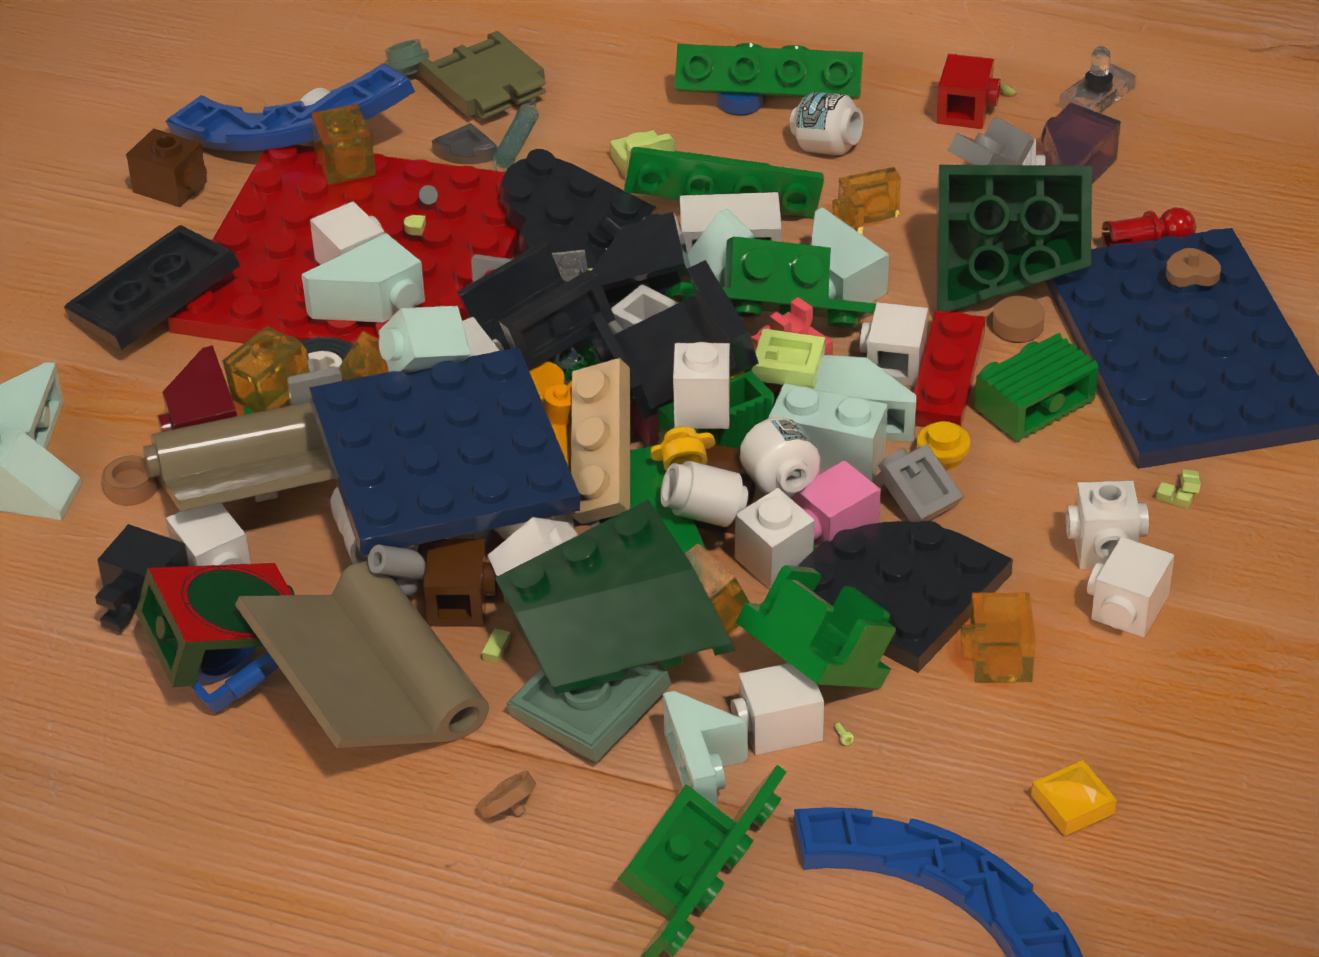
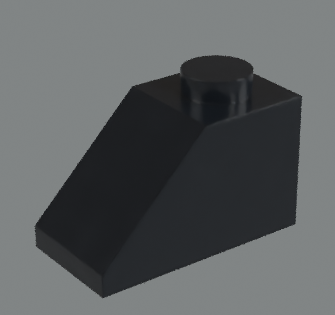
M674 212L663 215H648L637 222L624 225L591 270V272L598 276L611 308L642 284L665 296V290L680 282L691 283L687 272L690 262L685 239Z

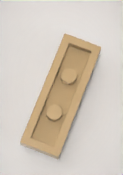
M620 358L572 371L571 474L580 494V511L572 512L571 516L581 524L616 516L630 509V367Z

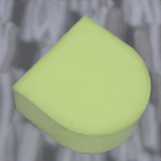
M411 215L404 219L405 232L410 235L422 236L426 225L425 216Z

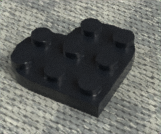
M544 149L530 151L526 159H521L507 168L498 193L499 199L501 198V202L507 209V220L521 230L517 243L521 254L542 242L548 244L551 253L585 250V261L556 264L558 270L574 267L582 273L596 265L606 251V248L613 241L597 226L606 214L623 227L626 224L637 222L645 216L655 214L656 206L624 192L623 189L572 163L555 158L551 152Z

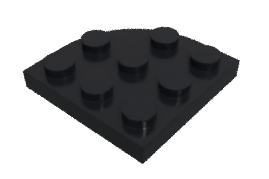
M893 521L841 530L836 533L832 541L829 542L827 540L819 545L798 566L813 568L821 574V579L814 593L832 606L842 588L849 586L856 588L887 610L890 614L888 623L894 626L896 631L883 655L919 673L1012 575L1013 559L967 536L943 528L940 524L933 521Z

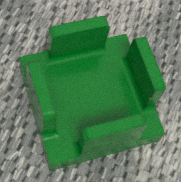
M784 565L761 604L745 603L735 623L816 684L881 689L891 668L882 663L880 659L890 643L896 628L888 623L890 618L889 612L856 588L844 586L832 606L814 593L821 579L820 573L813 568Z

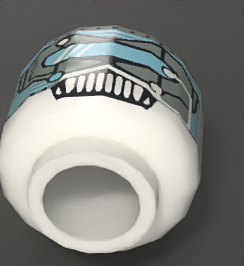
M811 92L802 98L800 104L793 109L790 116V130L795 135L798 145L808 153L844 155L853 145L859 142L863 132L864 121L862 111L859 107H856L855 102L848 95Z
M768 418L756 424L746 434L740 446L739 458L744 471L765 495L779 488L789 498L793 497L796 492L801 491L814 481L820 469L821 458L817 446L796 422L788 418Z

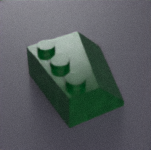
M939 165L937 178V311L951 312L1091 268L1092 166Z
M649 500L495 577L514 623L556 695L625 678L630 668L658 661L663 669L683 664V655L711 648L715 656L735 651L694 567Z

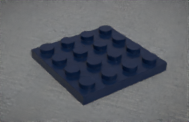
M520 348L471 356L460 363L444 361L436 364L433 368L410 373L391 371L309 387L310 404L361 556L368 555L376 545L402 548L528 522L532 517L547 518L580 511L579 491Z

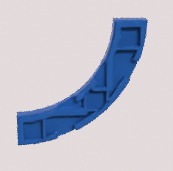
M382 63L354 81L330 91V93L312 105L305 106L303 101H297L284 105L264 107L263 113H245L242 107L224 105L200 95L167 118L166 123L172 134L199 142L202 147L229 151H258L282 148L319 139L350 128L392 107L414 93L415 90L408 77Z
M822 807L794 809V826L804 870L824 868L854 869L876 872L922 886L949 900L979 922L997 941L1007 957H1083L1064 920L1058 912L1052 913L1049 907L1033 892V884L1003 859L982 846L949 830L910 818L909 823H904L887 818L873 817L872 810L858 808Z

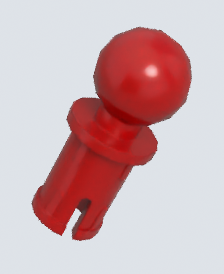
M1174 207L1168 209L1159 219L1155 212L1147 211L1144 212L1142 217L1105 221L1102 229L1104 231L1109 230L1110 232L1101 233L1104 247H1109L1115 244H1131L1148 240L1157 241L1167 236L1185 237L1194 234L1197 226L1192 213L1184 208Z

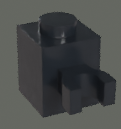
M128 524L97 559L103 588L95 596L96 604L109 608L100 618L101 626L121 633L129 624L134 611L137 609L148 568L189 566L185 543Z

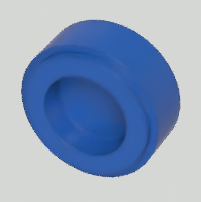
M717 93L719 107L734 115L753 113L760 109L764 102V95Z

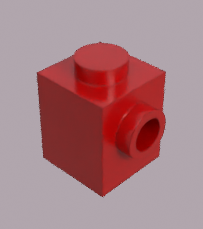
M948 53L938 85L936 124L983 129L989 106L997 107L1000 95L1001 79L993 78L994 59Z

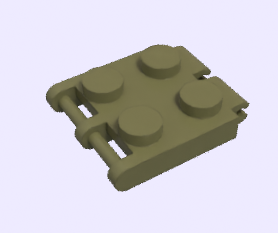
M499 31L488 34L487 40L468 48L460 45L453 49V54L434 62L426 59L418 64L421 76L467 117L472 116L485 119L511 108V104L506 102L508 100L521 104L546 93V89L541 87L546 85L544 69Z

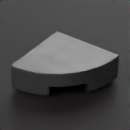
M471 123L432 140L433 154L448 162L480 164L498 159L497 145Z

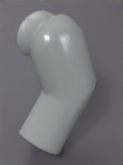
M376 545L369 553L368 566L373 573L391 575L406 595L410 596L417 591L418 580H423L425 575V561L418 552L407 548Z

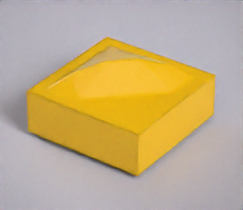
M1084 760L1032 782V798L1064 836L1116 814L1117 799Z

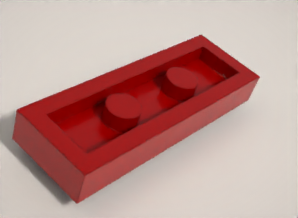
M935 310L914 389V394L916 395L915 426L925 427L936 422L946 421L962 427L985 334L986 317L968 315L962 312Z

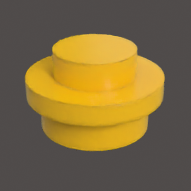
M941 421L927 425L919 432L917 436V449L928 444L944 469L951 470L961 465L964 458L968 455L971 439L964 428L951 422Z

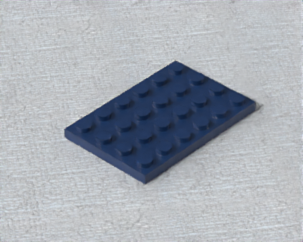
M1233 228L1212 229L1185 237L1167 236L1157 241L1148 240L1091 249V268L1046 281L1078 349H1082L1084 355L1088 354L1091 361L1096 360L1098 364L1097 387L1138 469L1319 439V376ZM1184 248H1195L1213 256L1221 265L1220 279L1212 286L1197 284L1187 287L1175 286L1166 277L1167 261L1174 253Z

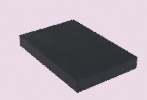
M179 225L72 299L64 306V309L70 321L123 350L240 267L234 251Z

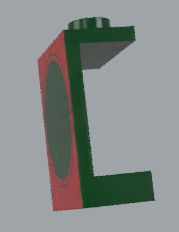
M275 563L148 568L135 613L172 687L195 686L205 650L264 647L235 606L239 596L295 594L292 587L285 582Z

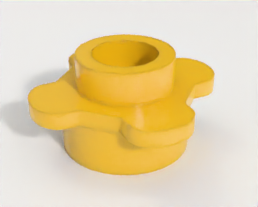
M688 426L673 428L665 434L664 441L661 444L650 449L651 458L655 461H663L666 471L672 463L683 465L686 461H692L706 465V449L715 445L714 435L711 433L698 434L694 428Z

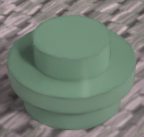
M419 39L408 40L385 50L387 60L384 63L406 76L418 72L419 62L428 59L429 53L426 48H422Z

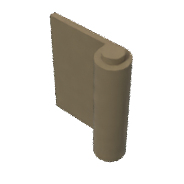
M310 402L151 434L152 445L143 446L149 477L159 476L162 486L180 512L255 496L256 502L278 498L277 491L335 479Z
M368 561L356 562L347 567L331 595L239 596L235 604L336 748L460 740L479 728L489 712L488 702L391 575L373 573L368 566Z

